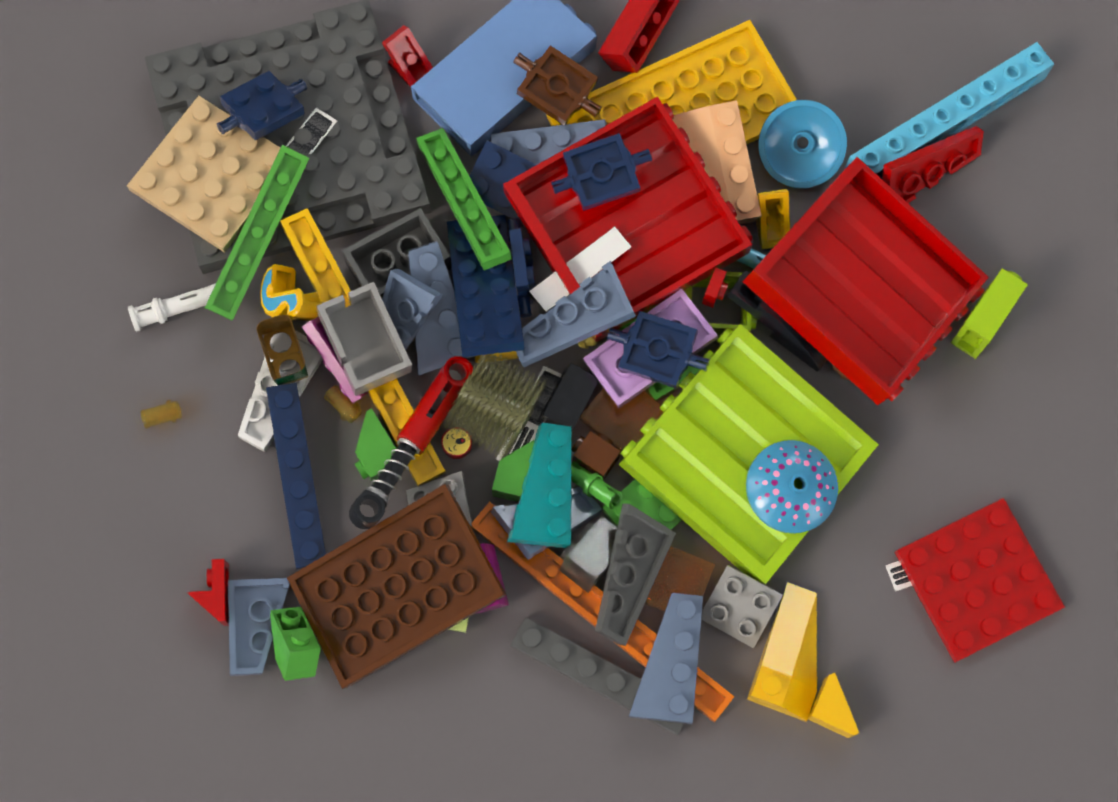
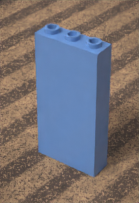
M512 0L411 86L413 100L472 157L484 146L486 140H491V134L500 133L532 105L517 95V89L527 74V71L513 63L518 53H522L534 62L542 57L551 45L579 64L596 49V31L589 23H583L569 4H563L560 0Z

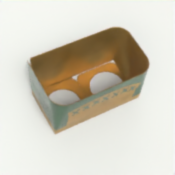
M278 315L261 321L257 325L256 330L274 382L277 385H284L307 378L308 372L290 317ZM280 332L288 334L292 341L290 348L283 353L275 352L270 346V340L273 335ZM286 360H295L300 365V371L281 377L279 367Z

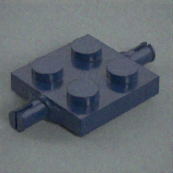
M267 71L221 95V105L230 113V117L217 123L218 130L224 135L226 132L239 127L256 141L304 115V106L294 96L307 90L305 81L299 79L287 86L281 83L270 71Z
M620 133L563 152V158L568 169V177L551 182L554 194L572 188L579 198L583 211L640 192L641 187L635 174L636 166L652 161L650 151L646 149L631 155L630 151L625 147Z
M511 218L508 220L509 242H511L519 312L521 318H527L532 316L530 305L533 304L532 294L529 291L536 287L533 255L529 238H523L520 219Z
M639 311L635 324L628 333L611 327L607 335V340L623 344L624 353L618 366L619 370L676 389L688 366L706 372L710 359L693 354V345L698 335L697 329Z

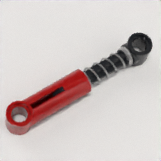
M454 356L444 364L398 434V447L391 451V458L385 460V467L383 470L378 471V478L371 481V486L363 490L361 495L351 505L349 518L357 528L370 529L383 517L389 500L388 495L392 490H396L395 484L398 480H402L401 475L404 470H409L408 464L411 460H415L414 455L424 453L449 411L455 405V400L459 395L457 393L461 391L463 383L468 379L469 372L470 375L473 372V367L466 358ZM449 371H457L461 375V380L453 379ZM444 390L447 394L435 411L431 407L441 391ZM369 505L372 507L374 516H364L360 511V506Z

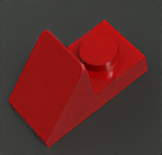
M403 25L382 42V45L391 57L388 64L410 87L433 68L409 27Z
M224 558L211 559L212 568H207L206 578L207 586L212 587V590L187 592V594L222 625L229 626V563Z

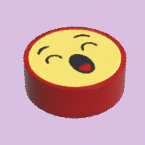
M454 427L453 430L451 429L450 431L448 429L443 434L441 440L442 449L448 457L461 459L470 453L472 439L469 440L467 438L468 432H464L462 429L460 431L458 427Z

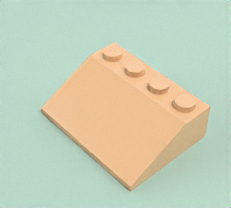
M737 101L710 105L674 115L672 120L678 128L682 127L687 133L690 140L688 145L694 153L697 151L705 162L704 170L709 177H715L721 188L720 195L725 202L730 201L737 213L735 218L738 223H751L760 218L762 215Z

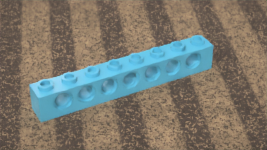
M1038 42L1034 43L852 154L844 170L858 157L882 179L884 164L957 134L1043 81L1054 66V62Z

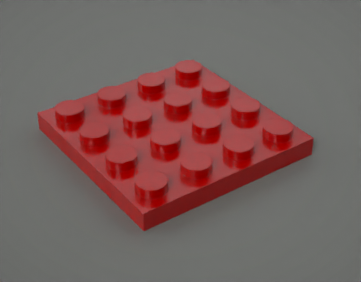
M1004 498L894 552L954 663L1065 608Z

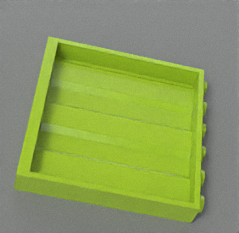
M739 324L733 330L728 327L716 340L720 346L714 353L709 349L703 355V358L710 359L706 372L699 369L695 375L692 372L686 375L678 385L682 388L676 397L671 394L659 407L663 411L656 420L651 417L640 429L644 435L636 443L631 440L621 451L620 454L624 458L618 465L741 572L766 584L808 531L796 534L783 533L767 526L754 513L747 498L746 478L755 457L768 446L781 441L795 440L810 444L820 450L832 464L837 477L839 494L879 444L752 333ZM799 479L794 480V486L797 489L802 488V482Z

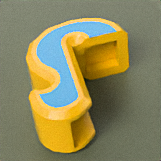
M273 264L266 270L263 276L260 290L261 305L266 315L271 317L287 315L291 321L296 319L311 321L318 317L317 305L322 304V299L318 292L304 294L300 288L295 289L296 271L292 267Z

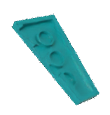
M541 423L538 426L529 459V469L527 476L524 478L523 491L520 502L516 507L513 528L509 533L507 542L567 548L571 545V426Z

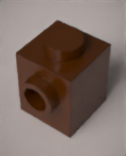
M590 431L586 438L580 436L572 447L571 451L574 452L572 462H578L579 465L591 473L600 474L604 481L619 460L621 451L612 446L613 441L602 433L596 435Z

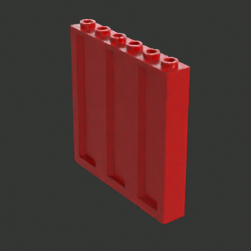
M658 96L503 184L506 198L553 273L556 271L569 295L581 286H579L566 265L567 262L613 227L631 245L630 249L611 262L636 315L613 326L617 330L637 319L639 311L649 312L680 289L685 291L711 276L715 268L723 269L747 255L752 247L751 242L753 238L746 226H740L735 218L737 216L735 208L730 201H724L719 193L721 192L719 183L715 177L708 176L704 170L705 162L697 151L695 153L688 145L690 140L687 133L682 127L678 128L672 120L674 119V114L667 103L662 104ZM620 133L623 143L631 155L646 149L650 151L652 161L636 166L635 174L641 187L640 192L583 211L579 198L572 188L554 194L551 182L568 177V169L563 158V152ZM609 329L592 336L594 341L597 342L606 337Z
M856 157L742 282L875 404L879 405L886 399L892 402L903 391L904 388L901 386V383L905 379L909 381L920 370L917 364L921 359L926 361L937 348L934 346V343L937 340L942 341L953 330L950 324L953 320L958 322L968 312L967 303L969 301L973 303L985 291L981 286L989 277L865 163Z

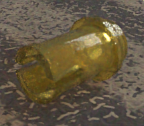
M338 385L331 387L326 392L327 395L324 396V399L341 414L343 421L352 423L361 415L360 403L357 401L352 403L349 397L342 393Z
M169 399L166 401V404L140 411L142 421L146 422L144 423L146 429L169 421L177 423V419L182 418L177 400L172 402Z

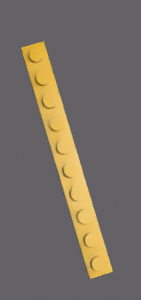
M308 208L280 220L281 226L311 284L321 296L322 303L343 295L345 308L350 306L348 292L351 290ZM395 379L369 390L368 393L396 447H398L397 436L414 410L398 380ZM429 443L423 454H415V460H411L408 464L409 472L417 486L445 474V469L431 443Z

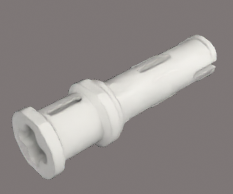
M215 284L161 300V298L157 299L156 297L152 299V302L141 306H128L135 331H141V327L156 322L163 324L165 321H168L167 317L205 306Z

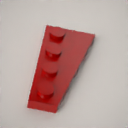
M974 126L884 164L882 180L909 204L916 199L915 193L924 187L931 189L939 183V180L945 173L949 172L952 175L981 155L984 131Z

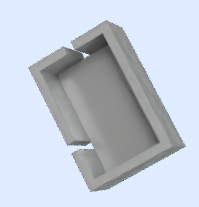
M374 282L348 292L350 306L346 308L343 295L317 305L320 321L340 365L344 367V373L355 396L412 371V363Z

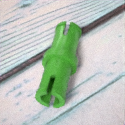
M572 462L571 481L582 488V492L588 497L594 496L610 509H613L614 506L616 507L622 499L621 491L604 482L600 474L591 473L579 465L578 462Z

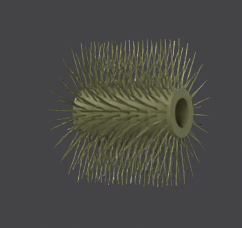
M482 356L481 360L479 359V365L477 363L475 371L473 369L471 375L469 372L468 379L463 383L461 391L457 393L459 394L456 399L458 401L455 403V407H452L451 415L456 421L459 422L460 420V425L463 428L466 425L472 433L475 431V433L480 434L481 440L484 443L487 439L489 443L492 441L494 443L491 445L493 450L498 445L499 449L506 450L504 452L508 453L509 447L512 448L513 441L517 440L518 435L522 433L533 414L534 405L539 400V396L542 395L541 391L545 387L540 385L541 387L537 391L536 388L539 383L535 382L536 384L532 385L525 380V377L521 381L520 377L515 375L516 370L514 368L511 372L507 366L504 369L501 365L499 367L495 361L492 364Z

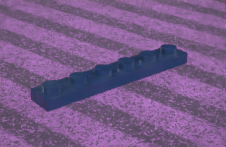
M297 383L266 387L297 570L313 563L326 555Z

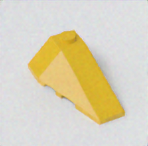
M787 582L747 700L807 722L817 693V593Z

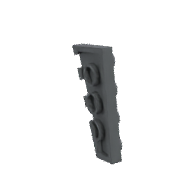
M622 504L595 628L596 632L623 646H626L676 534L630 504Z

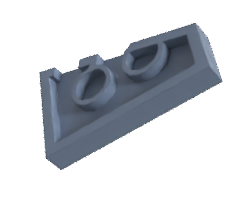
M393 269L390 270L382 300L406 350L443 294L402 270Z
M580 487L571 489L572 533L600 515L602 508L594 498L585 495ZM518 504L505 507L504 505L494 506L491 511L508 535L513 528L514 515ZM515 543L528 560L549 547Z
M287 578L228 580L230 676L262 675L273 640L270 613L271 610L282 609L290 585Z

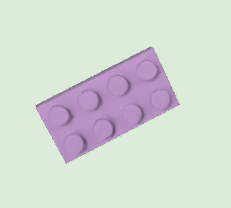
M680 289L648 312V314L697 329L698 335L693 345L694 355L718 339L717 333L683 289ZM633 322L631 325H629L622 331L628 333V331L632 328L635 322ZM608 340L585 356L583 360L617 407L621 408L656 382L619 370L618 366L624 353L623 344Z

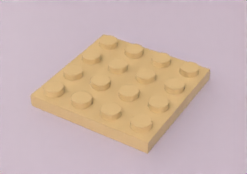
M198 95L128 183L127 187L129 191L225 253L240 234L280 147L265 137L255 141L246 131L239 127L226 132L224 135L221 134L217 128V123L229 118L230 115Z

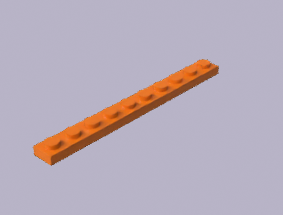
M489 501L471 523V528L596 628L603 591L549 548L528 560L515 543L507 542L509 535L491 513L495 505ZM637 619L626 646L617 645L646 668L657 634ZM697 667L694 707L711 721L716 722L735 696Z

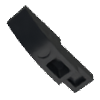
M745 270L733 285L727 297L773 331L770 335L771 338L818 372L827 359L742 282L750 274Z

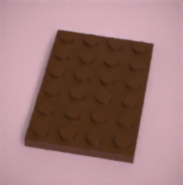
M447 484L440 486L287 577L342 689L352 686L507 595Z

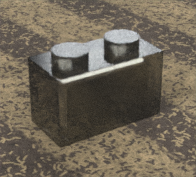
M603 516L595 524L589 522L579 534L581 540L577 545L572 541L571 545L567 546L561 557L565 560L559 571L589 593L608 571L617 527Z

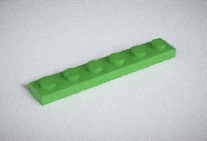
M441 128L416 138L422 155L483 270L512 260L509 248L444 129Z
M284 145L281 146L204 307L205 309L233 321L310 158Z

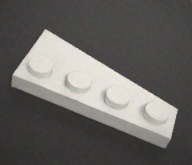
M295 330L308 372L307 378L293 382L297 383L300 398L323 358L317 349L309 343L307 337ZM283 332L276 333L270 340L271 348L278 353L287 351L292 343L290 336ZM264 357L260 372H258L252 397L249 399L239 429L238 437L266 453L274 440L266 387L278 385L272 379L266 358ZM286 360L279 367L281 377L300 371V365L295 360Z

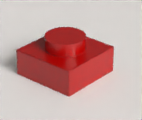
M715 268L702 304L713 308L716 299L723 300L729 285L724 282L727 271Z

